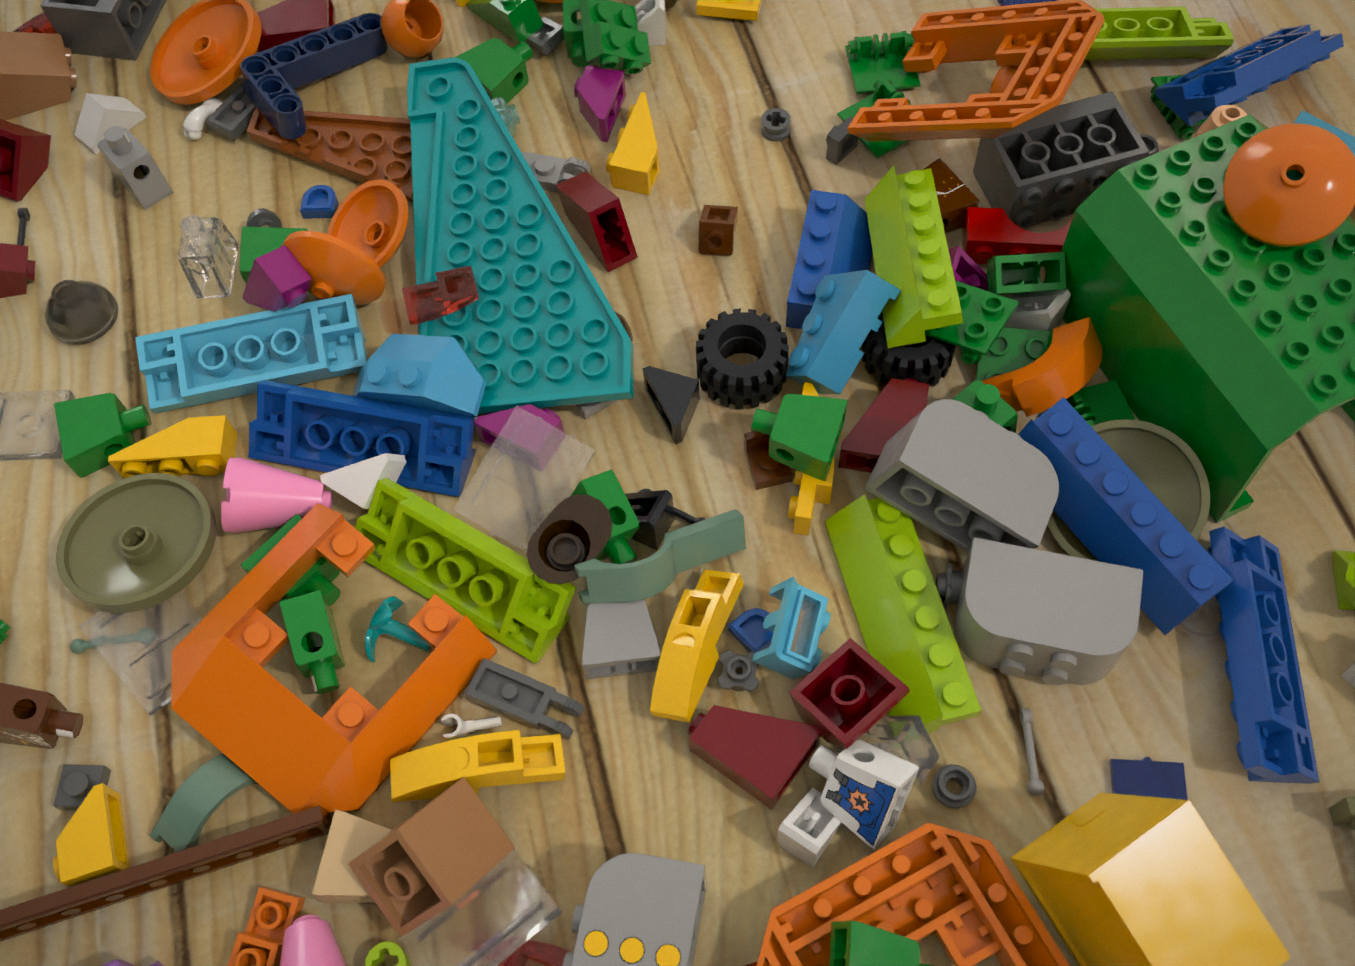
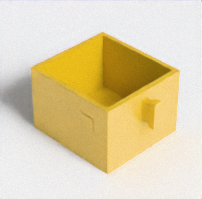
M1100 792L1010 858L1078 966H1281L1291 958L1190 800Z

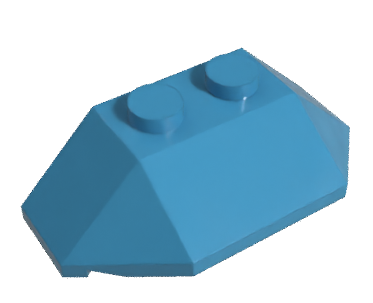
M391 334L360 369L352 396L477 417L487 382L454 337Z

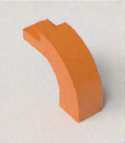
M1090 317L1053 328L1050 347L1034 362L1020 369L982 380V382L997 387L1000 391V397L1015 409L1016 412L1023 410L1026 417L1051 408L1063 397L1065 399L1069 398L1093 377L1102 360V345Z

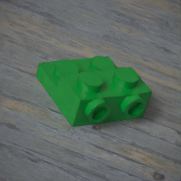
M579 0L586 62L600 65L602 69L615 68L624 70L626 74L641 73L644 67L651 64L648 34L638 31L635 6L612 0Z

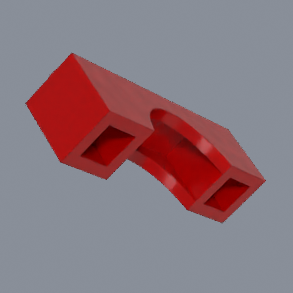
M967 207L962 229V249L977 264H987V259L994 256L1061 252L1072 218L1064 227L1058 230L1038 233L1025 230L1014 224L1008 218L1004 209Z

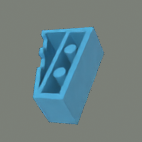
M869 270L825 275L816 288V299L810 313L803 322V332L798 345L790 355V365L786 377L801 385H804V382L812 383L818 394H840L864 354L859 350L871 329L875 332L878 331L882 324V321L877 319L888 299L891 298L895 301L901 290Z

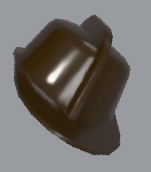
M580 494L565 498L555 506L528 542V562L537 577L553 584H565L576 580L579 576L575 572L574 565L596 559L611 537L612 520L609 510L600 500L590 495Z

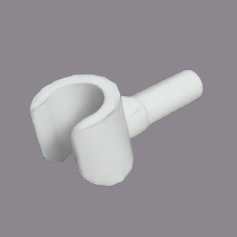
M452 713L443 716L441 719V723L446 726L458 724L457 729L453 733L442 735L448 741L468 737L469 733L477 730L502 726L501 716L464 721L458 715Z

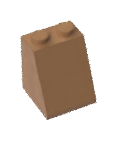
M0 31V119L6 121L71 101V88L77 87L75 68H69L72 66L71 51L69 47H64L61 34Z
M463 777L352 860L348 865L399 937L402 938L452 906L514 850L515 847L480 800L477 793L472 789L465 777Z

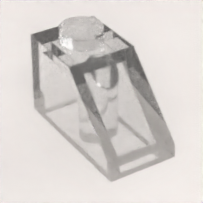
M919 715L883 716L858 739L920 767L913 785L922 784L940 757ZM832 744L834 750L838 753L844 750V748Z

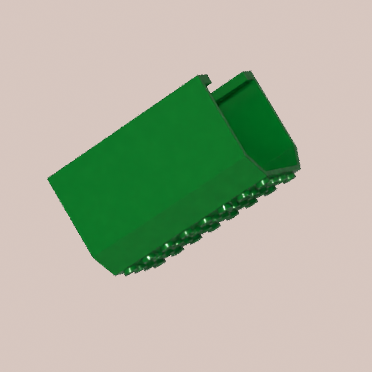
M1250 114L1118 169L1075 209L1061 252H1065L1066 289L1071 294L1063 320L1068 324L1090 317L1102 345V360L1099 368L1109 381L1116 380L1130 409L1138 420L1153 423L1171 431L1194 451L1207 475L1210 489L1209 514L1216 523L1251 506L1254 500L1245 489L1275 448L1319 415L1341 406L1355 423V221L1348 216L1328 236L1316 242L1297 247L1268 245L1251 238L1238 228L1226 209L1223 197V184L1228 165L1237 150L1251 137L1268 129L1267 126Z

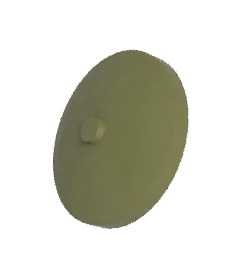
M1112 420L1091 426L1188 532L1198 540L1209 514L1210 489L1206 472L1194 451L1171 431L1145 421ZM1052 511L1047 525L1060 548L1068 556L1098 561L1058 515Z
M146 473L116 481L87 499L67 522L60 536L56 552V565L59 576L67 589L80 602L102 612L129 613L160 604L184 589L199 574L208 561L215 544L217 529L213 509L202 492L194 484L179 476L165 473Z

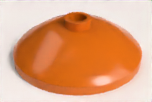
M1297 123L1268 128L1247 140L1232 157L1226 170L1223 184V197L1226 209L1238 228L1259 242L1278 247H1297L1316 242L1335 231L1346 220L1355 205V157L1349 147L1339 137L1323 128ZM1291 170H1297L1302 174V178L1292 181L1286 176V173Z
M382 179L368 181L355 188L342 201L331 220L327 234L357 247L381 268L397 252L406 234L408 226V203L402 190L390 181Z
M297 231L285 238L282 246L285 245L310 275L312 279L307 291L317 298L323 300L352 294L356 305H364L374 302L382 296L386 286L383 272L367 254L352 244L337 237L315 231Z

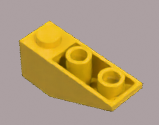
M641 92L636 104H631L629 108L626 127L621 128L618 133L615 152H610L608 155L606 171L610 173L612 187L650 195L660 171L659 156L646 92Z
M226 415L189 417L110 455L108 462L123 479L146 473H165L179 477L195 474L215 476L219 473H225L229 458H235L238 434Z

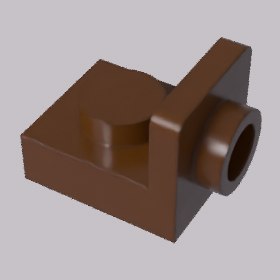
M704 205L699 220V253L732 255L734 232L738 220V207Z
M751 431L744 434V453L755 490L792 482L793 474L791 468L773 460L769 456L770 436Z

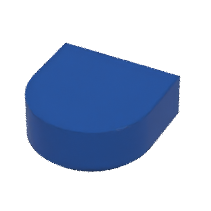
M316 185L309 188L302 197L300 212L303 219L333 218L338 209V199L334 190L327 185Z
M759 608L749 609L728 625V631L748 652L756 653L770 647L773 637L772 632L763 628V622L770 613Z

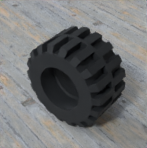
M741 308L733 309L732 314H727L724 311L718 314V320L711 318L706 322V329L701 328L698 334V341H696L697 377L700 379L702 390H708V397L713 401L719 398L720 405L728 407L729 404H735V409H743L744 405L750 404L751 409L759 407V401L763 400L765 403L773 400V393L779 394L783 383L786 382L789 345H787L788 338L785 332H781V325L777 321L771 323V316L766 313L759 316L756 314L757 310L748 309V312H741ZM738 353H747L757 357L758 360L751 364L738 365L727 361L726 358Z
M881 311L877 318L882 321L881 326L877 332L871 329L862 343V352L864 353L862 362H866L865 369L869 374L875 373L874 380L879 384L883 381L888 384L892 378L900 380L913 379L919 383L929 384L932 387L938 384L940 377L944 378L949 371L956 345L925 335L926 341L922 342L924 346L888 348Z

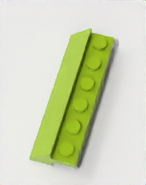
M1185 6L1094 8L1104 15L1105 22L1084 60L1215 58L1233 45L1234 37L1226 22H1217L1215 17L1191 18Z
M893 165L865 197L876 275L901 290L897 299L894 301L889 298L882 310L888 348L925 342V330L963 323L932 169L913 170L905 174L896 175L895 165Z
M389 478L377 481L368 513L358 517L355 528L373 542L376 548L365 561L429 600L436 594L463 617L466 615L480 631L533 663L539 662L571 616L567 614L577 587L570 583L553 584L540 579L530 568L527 558Z
M864 494L826 519L824 524L866 651L908 686L910 693L887 713L896 741L936 732L941 725L979 716L982 711L911 517L880 498L867 500Z

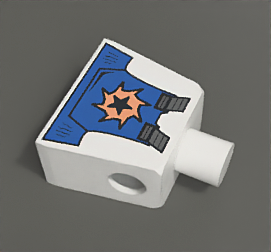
M857 740L839 755L822 745L816 750L809 763V768L827 779L820 798L822 806L874 850L895 829L920 768L909 761L862 740Z

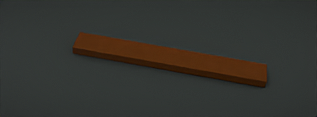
M317 806L0 910V942L326 835L330 830L332 816L323 807Z

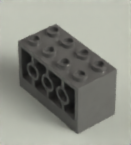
M43 0L40 6L56 34H61L64 47H69L71 54L136 61L166 0Z
M1112 91L1058 105L998 138H980L973 174L991 208L1004 209L1006 215L1014 224L1020 228L1027 229L1038 223L1049 220L1056 221L1064 216L1074 214L1075 209L1113 173L1124 166L1148 157L1150 151Z

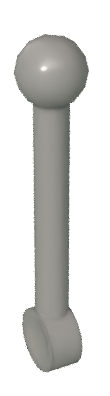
M1022 708L1019 713L1020 723L1023 725L1030 774L1027 789L1031 795L1038 796L1044 792V784L1039 780L1031 728L1032 715L1030 708Z

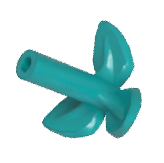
M395 596L381 602L371 618L365 635V651L371 662H375L376 640L383 634L392 636L427 652L430 648V645L410 630L407 625L391 619L392 613L403 604V601Z

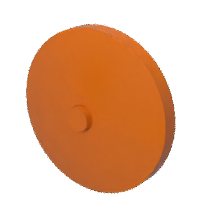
M201 0L189 7L166 29L154 50L150 65V76L155 88L171 102L181 105L200 103L221 93L242 74L240 65L243 59L254 55L258 48L261 37V21L258 13L246 0Z

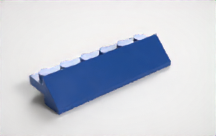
M1310 24L1282 28L1156 88L1155 94L1184 122L1191 126L1209 117L1219 106L1241 103L1247 100V97L1263 92L1269 86L1290 78L1289 76L1297 72L1309 69L1316 62L1329 59L1331 52L1344 46L1342 33L1321 36L1320 30L1311 31Z
M264 380L258 383L257 419L249 422L248 458L331 472L384 453L404 455L406 464L396 482L403 487L459 497L462 494L477 450L472 449L475 417Z
M1064 397L1035 421L1031 419L1018 434L1024 441L1040 450L1053 465L1059 482L1058 498L1053 511L1099 562L1143 570L1140 609L1164 636L1234 581Z
M1225 526L1209 531L1211 546L1208 548V553L1234 580L1215 595V598L1221 609L1222 621L1219 623V631L1223 641L1226 643L1228 660L1225 661V671L1229 681L1232 683L1234 700L1231 701V712L1238 724L1240 741L1237 743L1238 757L1244 765V769L1247 770L1249 781L1319 783L1279 548L1260 535L1243 539Z

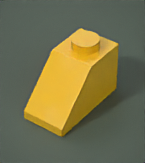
M103 783L93 786L56 839L57 856L53 859V869L60 883L72 887L130 868L120 794Z

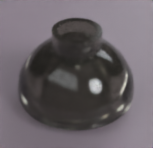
M64 280L57 283L51 291V296L45 309V321L50 332L59 341L71 345L86 344L99 339L112 328L118 317V303L112 293L98 283L84 280Z

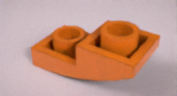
M267 886L259 887L246 931L237 934L228 966H280L284 932L300 917L306 897Z

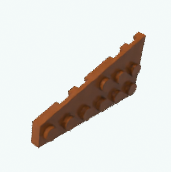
M255 107L247 128L250 140L362 183L376 179L390 181L402 190L407 200L413 202L411 125L409 118L304 111L307 125L305 134L299 138L287 139L280 136L260 110Z

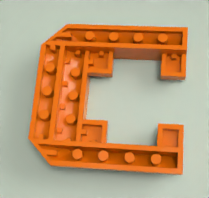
M1060 0L923 13L911 31L914 44L902 61L905 72L919 71L920 73H928L936 70L940 63L996 60L997 66L1011 65L1012 67H1018L1004 93L971 94L966 103L909 105L908 98L877 99L872 107L859 109L847 127L848 132L851 135L871 142L998 138L1061 104L1105 22L1104 15L1083 0Z
M319 503L172 650L171 709L293 814L317 806L323 807L329 814L334 813L335 810L343 812L359 811L391 774L390 759L410 752L469 685L482 659L491 660L497 653V649L466 615L463 617L439 596L434 594L408 623L409 629L434 648V650L387 703L378 710L350 686L322 718L263 669L271 658L289 641L288 634L268 618L266 614L321 557L348 578L376 549L373 542L344 520L343 514Z
M928 822L773 908L756 965L829 966L831 923L837 921H858L916 940L918 943L935 934L954 966H975L992 955L996 956L1001 966H1070L992 842Z

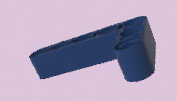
M365 13L243 59L240 68L246 93L280 136L287 139H295L304 135L307 130L301 98L293 89L381 56L388 50V43L382 33L381 15Z

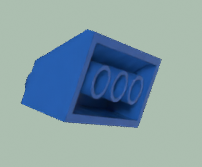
M811 190L787 300L786 327L802 329L803 322L810 313L816 299V288L825 275L869 270L872 244L867 212L846 194Z

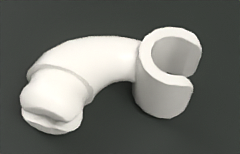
M212 97L205 100L201 106L192 110L183 123L184 136H189L191 140L199 139L202 136L201 130L206 119L222 102Z

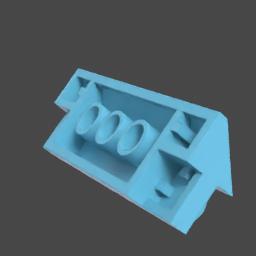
M352 294L303 303L293 308L284 307L276 312L268 310L135 337L139 369L145 375L149 409L154 413L257 393L258 383L264 380L298 385L359 372L368 360L365 342L367 341Z

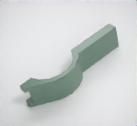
M737 509L665 533V542L661 549L652 556L637 562L614 564L605 563L594 558L574 565L576 574L579 577H586L588 588L578 592L579 599L583 604L633 602L650 598L664 591L675 580L677 573L746 549L743 515Z
M220 754L204 763L183 782L172 796L150 836L158 843L164 840L175 850L174 853L199 845L198 838L202 828L212 813L238 790L258 783L226 755Z

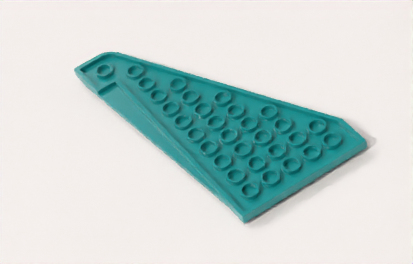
M445 58L409 64L407 107L411 125L418 335L454 337L460 343L478 372L487 382L478 414L494 413L528 404L537 408L634 399V345L469 63L459 58Z

